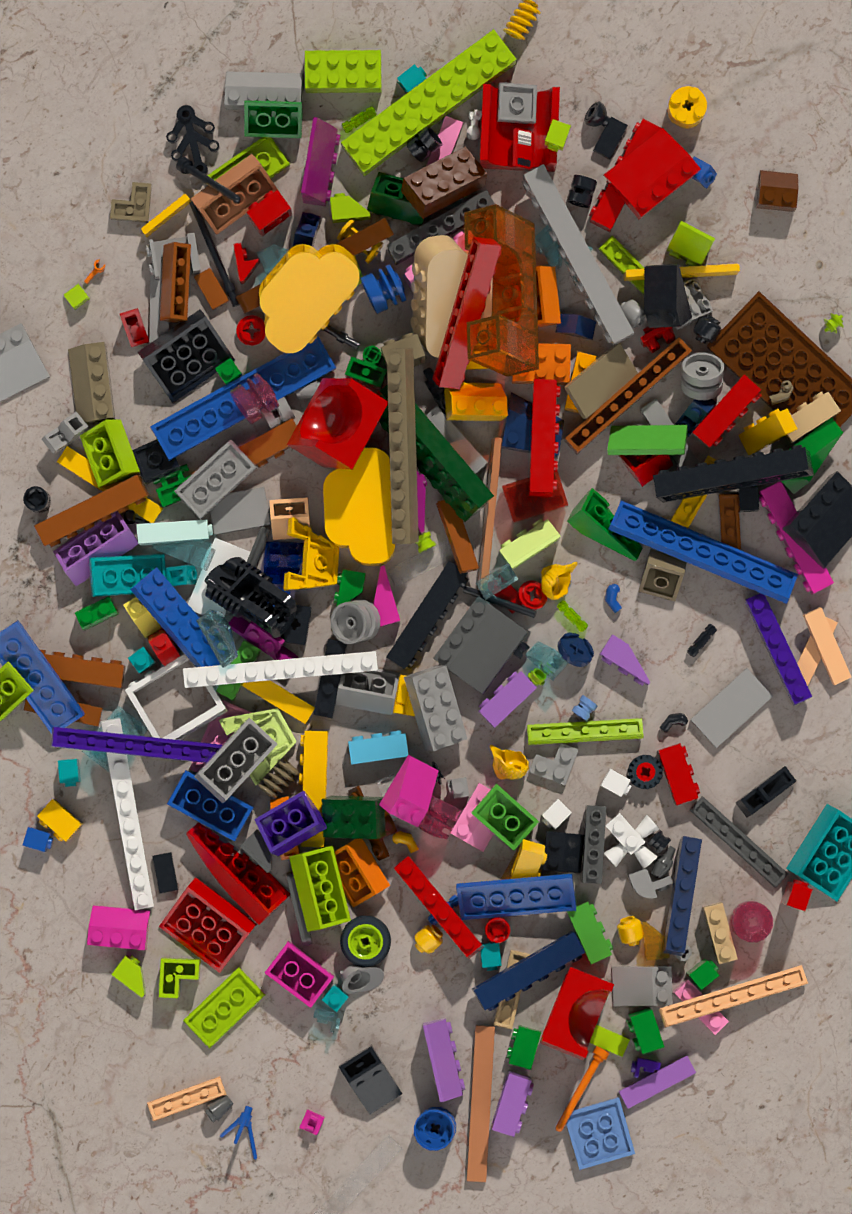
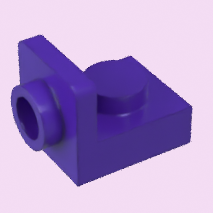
M637 1057L636 1061L632 1062L631 1072L634 1073L633 1076L635 1078L639 1076L640 1067H643V1071L654 1073L655 1070H660L661 1062Z

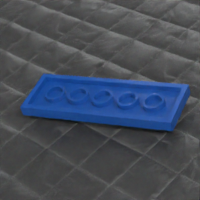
M157 567L130 589L195 667L221 665L231 656Z
M19 620L0 631V663L3 666L9 661L34 691L26 699L52 734L53 727L66 728L84 716L85 713Z
M572 874L456 884L462 920L576 911L577 908Z

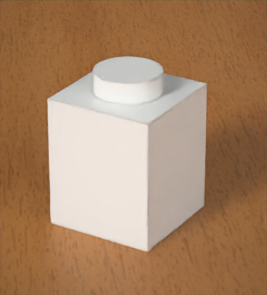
M609 769L600 786L622 797L623 794L627 795L632 785L629 784L630 779Z
M557 799L542 814L544 817L542 822L549 829L552 826L556 829L572 812Z

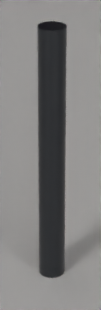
M466 585L463 589L465 594L476 598L479 596L487 602L532 618L536 616L537 611Z

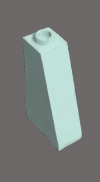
M208 520L136 524L138 544L140 546L210 540V535H213L212 524H209Z

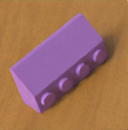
M118 511L111 514V519L105 522L99 520L95 523V527L84 530L53 551L65 573L75 586L85 582L90 577L89 558L122 556L138 545V540Z
M446 1018L423 1023L440 1102L463 1096L462 1091L466 1089L464 1080L459 1079L458 1072L461 1071L460 1062L454 1058V1052H457L455 1040H450L449 1034L453 1033L451 1023L446 1022Z

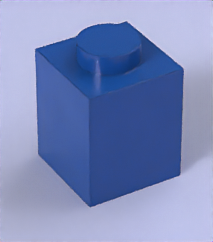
M28 827L22 846L47 852V849H51L54 838H51L52 833Z

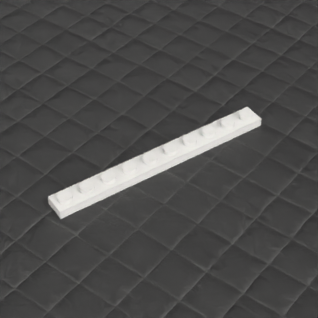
M376 651L183 668L185 688L378 671Z
M120 718L100 721L102 732L123 734ZM106 753L134 910L154 907L127 755Z

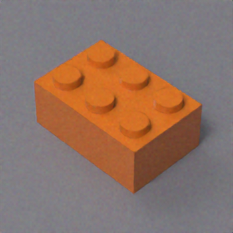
M513 343L512 384H533L534 379L557 380V385H567L570 382L571 344Z

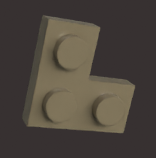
M132 182L131 201L112 199L110 219L148 223L152 184Z

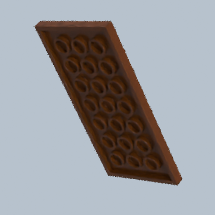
M760 291L721 330L716 340L706 346L739 379L745 374L762 390L759 393L762 396L760 398L773 411L779 409V411L788 409L791 415L798 411L796 409L798 406L805 402L810 404L814 401L813 397L818 393L822 392L825 394L829 392L841 410L832 417L838 426L841 427L852 415V378ZM783 381H790L793 385V391L789 400L771 405L769 396L779 393ZM816 427L815 429H813V430L810 431L809 433H807V434H805L804 436H802V438L804 439L806 436H808L810 433H812V432H813L814 430H816L818 427Z

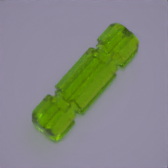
M370 106L365 109V112L362 111L350 118L349 122L347 120L342 123L344 132L349 133L354 127L357 128L367 122L369 118H374L377 115L375 109Z
M562 600L557 605V608L564 612V616L573 625H576L580 632L587 629L588 624L581 620V617L572 607L569 608V604L565 600Z

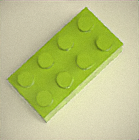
M381 50L305 51L306 93H382Z
M333 846L289 856L307 932L351 921Z

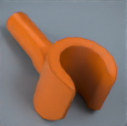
M100 259L94 262V269L91 271L89 276L84 280L86 284H88L97 273L104 272L105 264L102 268L96 267V265L99 264Z

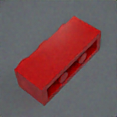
M681 743L657 750L675 805L698 799L697 794H700V789L697 782H693L692 776L694 771L691 764H687L686 757H688L686 747L681 746Z
M800 880L788 881L780 903L805 911L813 889L808 888V883Z

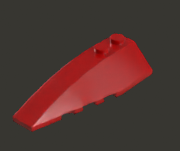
M198 822L186 833L196 852L218 883L258 925L265 921L291 895L259 864L256 865L249 860L250 857L243 853L241 855L233 849L234 846L230 843H224L219 840L217 834Z

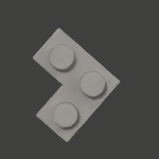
M560 743L554 761L535 754L529 772L566 785L579 749Z

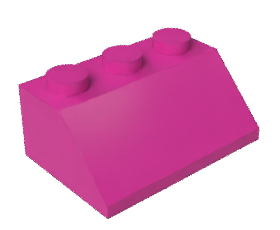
M93 905L89 921L87 945L146 950L150 911Z

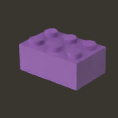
M515 671L507 679L509 683L505 687L500 685L493 692L495 696L491 700L486 698L479 705L481 709L478 712L493 728L502 722L537 688L522 671L519 673Z
M508 1070L491 1124L492 1130L512 1137L515 1136V1132H520L522 1125L520 1117L521 1114L525 1115L528 1106L526 1097L527 1095L531 1096L534 1087L531 1077Z

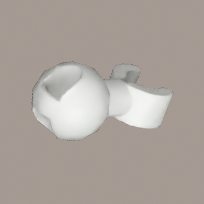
M474 109V111H469L468 117L471 120V125L467 129L466 134L470 140H476L481 136V130L478 127V121L482 115L481 110Z

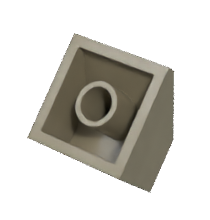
M650 549L638 592L676 601L687 562L666 553Z

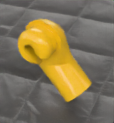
M398 831L392 836V841L395 844H406L410 853L419 850L411 834Z

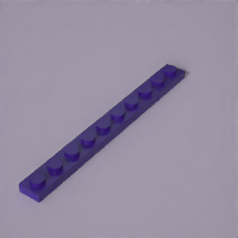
M61 727L52 728L51 747L207 763L222 746L220 744Z

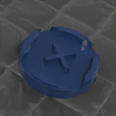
M569 632L564 634L558 641L557 646L560 655L573 666H587L594 656L591 644L585 638L581 639L577 633Z

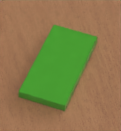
M687 425L611 426L607 449L608 455H684L688 431Z

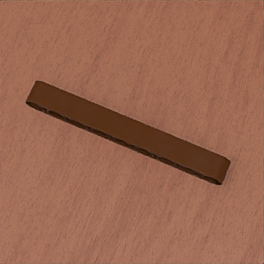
M383 218L336 243V245L344 247L355 256L393 236L394 233L386 218ZM260 284L236 297L244 314L260 306Z

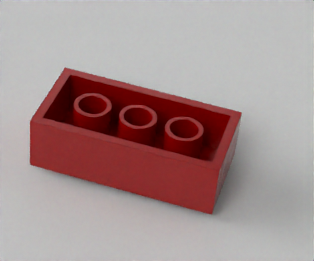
M744 374L693 433L708 447L712 445L716 447L723 439L721 435L726 430L729 433L736 425L734 420L738 416L742 418L747 413L749 403L752 401L755 404L762 396L759 393L762 389Z

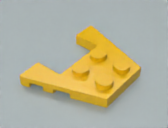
M289 518L287 535L304 540L302 575L291 572L284 574L283 590L289 591L336 585L339 547L323 536L313 533L308 526L298 523L296 518Z

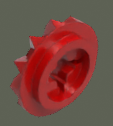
M254 315L242 318L236 328L239 340L245 345L250 346L260 344L266 337L264 321ZM251 323L254 329L260 330L254 333L252 339L250 333L243 332L250 329Z
M526 581L518 589V598H520L521 605L529 609H540L547 602L548 597L542 592L541 583L537 581ZM534 590L533 593H534V597H536V598H534L532 601H530V600H531V599H530V595H528V594H530V593Z

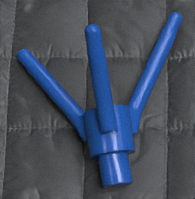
M246 1106L244 1112H241L240 1117L221 1133L220 1137L223 1138L233 1128L240 1125L234 1140V1144H237L243 1128L247 1127L253 1159L256 1160L257 1153L251 1122L253 1108Z

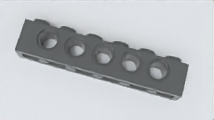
M486 190L387 245V250L395 265H398L414 256L417 246L424 239L440 235L450 236L496 211V205Z

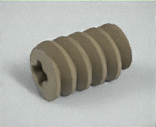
M285 758V763L278 762L280 768L273 767L275 774L268 772L269 780L266 778L262 779L265 785L257 784L270 798L279 797L276 791L284 792L282 785L289 786L287 779L294 781L292 774L299 775L298 770Z

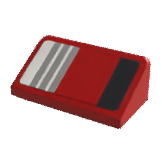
M514 128L512 165L518 170L531 169L533 132Z

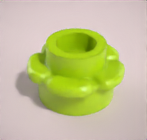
M535 668L528 673V678L535 686H542L545 683L546 674L543 670Z

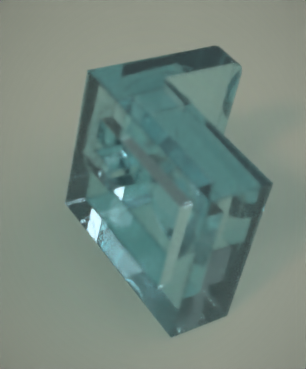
M315 1008L313 1018H317V1022L328 1024V1021H332L330 1033L334 1034L335 1029L339 1030L341 1018H337L338 1013Z

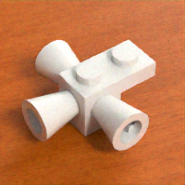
M620 813L605 825L620 843L604 852V855L615 867L618 866L627 852L630 855L635 854L643 869L658 857L643 846L645 843L643 838L659 830L648 815L644 817L635 830Z

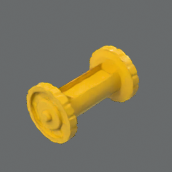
M353 219L349 220L342 227L336 238L338 241L359 232L353 227L355 223ZM379 242L372 246L370 251H362L367 255L365 262L369 264L379 254L384 243Z

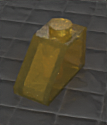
M641 921L644 934L645 959L648 961L670 958V954L662 953L665 936L646 921Z

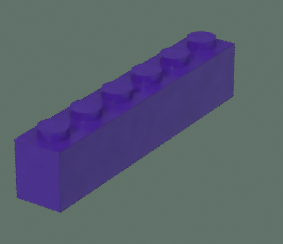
M759 593L746 599L745 604L793 706L812 698V694L766 596Z

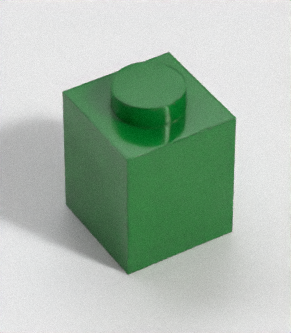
M231 358L215 368L225 385L243 376Z

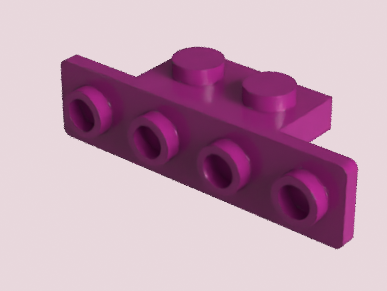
M233 616L227 624L228 628L274 660L298 658L296 654L283 646L285 642L283 638L270 636L269 632L252 621L249 623L242 617L237 618Z

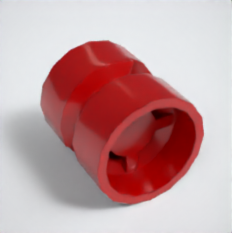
M494 917L486 923L485 933L490 941L501 943L509 937L510 926L504 918Z

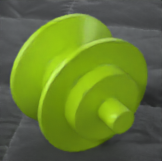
M830 313L831 318L829 320L824 319L826 327L824 330L825 332L830 331L837 334L836 328L844 327L842 324L843 315L838 316L837 314Z

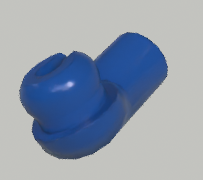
M617 584L609 585L605 594V601L614 613L622 609L616 600L617 593L620 592V587Z

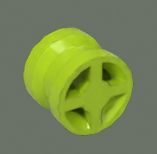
M430 531L419 535V542L415 543L418 545L419 553L436 546L435 541L431 539Z

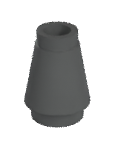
M226 1095L207 1105L204 1112L214 1123L223 1117L231 1108L233 1102Z

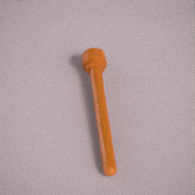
M598 1046L593 1051V1061L555 1127L558 1132H561L565 1127L600 1062L603 1063L610 1054Z

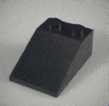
M679 264L644 267V311L649 328L681 327L692 318Z

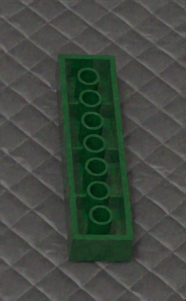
M388 384L376 393L386 401H388ZM415 403L416 464L418 470L430 481L432 487L437 489L444 501L455 510L456 515L466 522L478 513L494 495ZM387 405L379 422L382 428L389 433V411Z

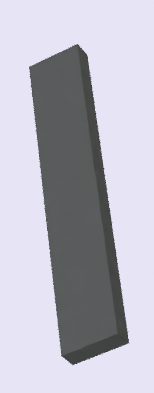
M703 796L689 810L775 888L788 875L781 866Z

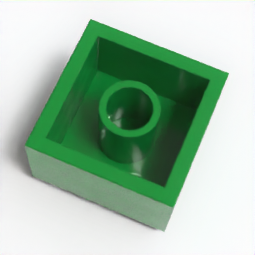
M650 1007L628 1014L629 1019L626 1020L629 1031L634 1032L635 1038H632V1041L637 1051L640 1050L643 1055L664 1048L653 1010Z

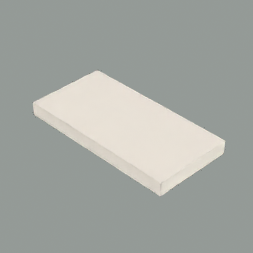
M214 539L188 602V605L194 612L220 623L223 622L226 610L205 596L207 584L204 580L211 570L218 565L224 564L228 559L241 557L247 562L250 551L220 539Z

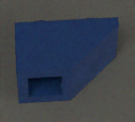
M302 212L295 232L293 247L299 244L314 247L321 216Z
M694 399L674 425H687V436L689 437L716 402L713 399Z

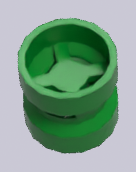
M376 346L366 347L363 351V361L376 366L379 365L382 360L380 349Z

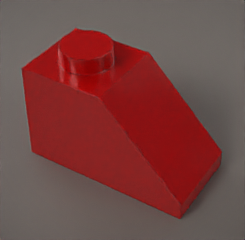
M163 628L147 637L156 656L164 666L180 657L172 640Z

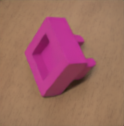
M307 1109L299 1128L317 1135L325 1117Z

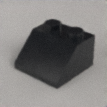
M546 831L545 853L547 854V859L542 869L581 873L584 835Z

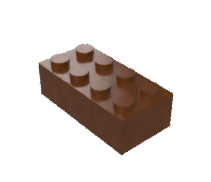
M465 146L404 177L401 192L419 215L425 218L485 187L488 173Z

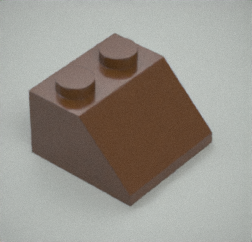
M760 170L756 208L795 212L799 190L798 174Z

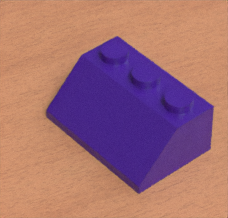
M305 791L298 793L254 819L270 853L276 856L284 854L327 828L319 810Z

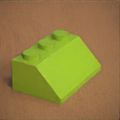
M121 419L105 420L80 435L98 488L127 480L140 472Z

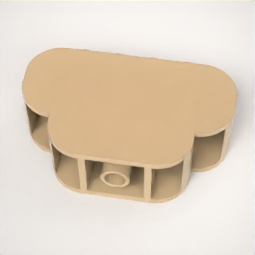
M445 235L424 239L416 248L414 264H412L414 282H412L411 287L414 295L411 300L413 310L411 326L414 335L418 334L420 343L432 356L437 358L440 355L469 251H463L451 237ZM493 278L490 284V293L487 294L485 301L486 307L480 318V328L477 330L476 336L483 333L491 322Z

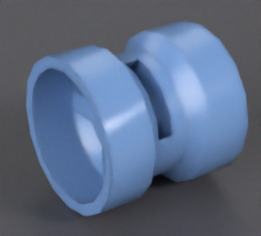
M582 695L579 699V704L574 706L571 711L583 720L588 721L590 713L595 711L598 705Z

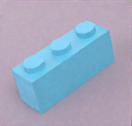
M401 730L390 732V736H382V733L371 734L369 739H363V736L352 737V741L348 742L351 765L408 756L406 734H402Z

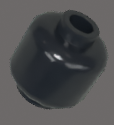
M710 315L700 317L693 329V332L697 335L695 339L703 344L706 342L713 343L721 332V326L719 325L721 322Z

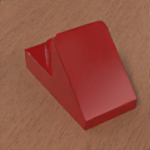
M236 243L233 245L239 280L241 284H245L259 265L260 260L245 261L244 259H248L246 247L242 248L241 243Z
M136 308L120 313L131 348L148 343L149 338L139 309Z

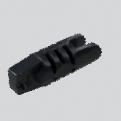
M428 367L423 371L427 378L425 384L442 413L446 415L445 405L441 401L445 398V388L439 387L434 382V372Z

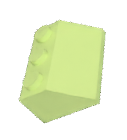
M542 519L532 524L533 529L528 532L525 529L516 535L518 538L513 542L509 539L500 545L502 549L499 550V553L511 571L560 539V534L548 519L545 521Z

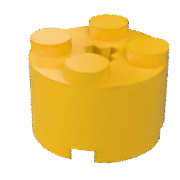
M691 86L681 87L671 95L667 107L668 117L672 123L680 128H693L702 121L707 110V101L704 94L698 88ZM685 104L691 106L690 111L684 108Z

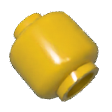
M634 916L622 918L617 925L620 941L629 946L638 945L644 937L641 921Z
M425 925L415 934V947L421 953L431 954L443 943V933L435 925Z

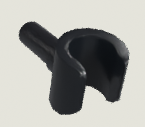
M127 510L126 514H124L126 524L150 523L146 520L135 518V512L132 510Z

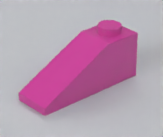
M384 565L380 567L374 599V606L380 615V627L401 622Z

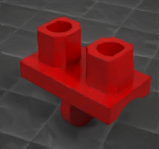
M646 327L643 329L645 335L640 337L643 348L647 347L651 353L660 349V345L657 342L658 339L663 337L667 344L676 339L673 327Z

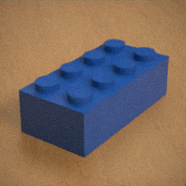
M185 770L167 804L225 837L236 841L254 807L233 795L222 803L194 777L195 774Z

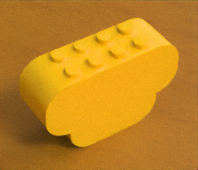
M299 244L288 250L261 282L259 287L260 306L265 313V334L272 345L282 352L296 353L302 350L308 343H313L318 336L316 333L320 329L326 328L330 322L329 318L333 314H338L342 309L341 304L345 300L348 301L355 293L353 290L359 282V270L355 257L344 247L336 244L326 245L319 249V251L306 244Z
M364 448L353 470L336 469L325 478L323 484L325 531L328 539L334 545L340 548H349L352 557L359 564L364 566H381L392 559L396 549V544H392L390 458L380 449Z

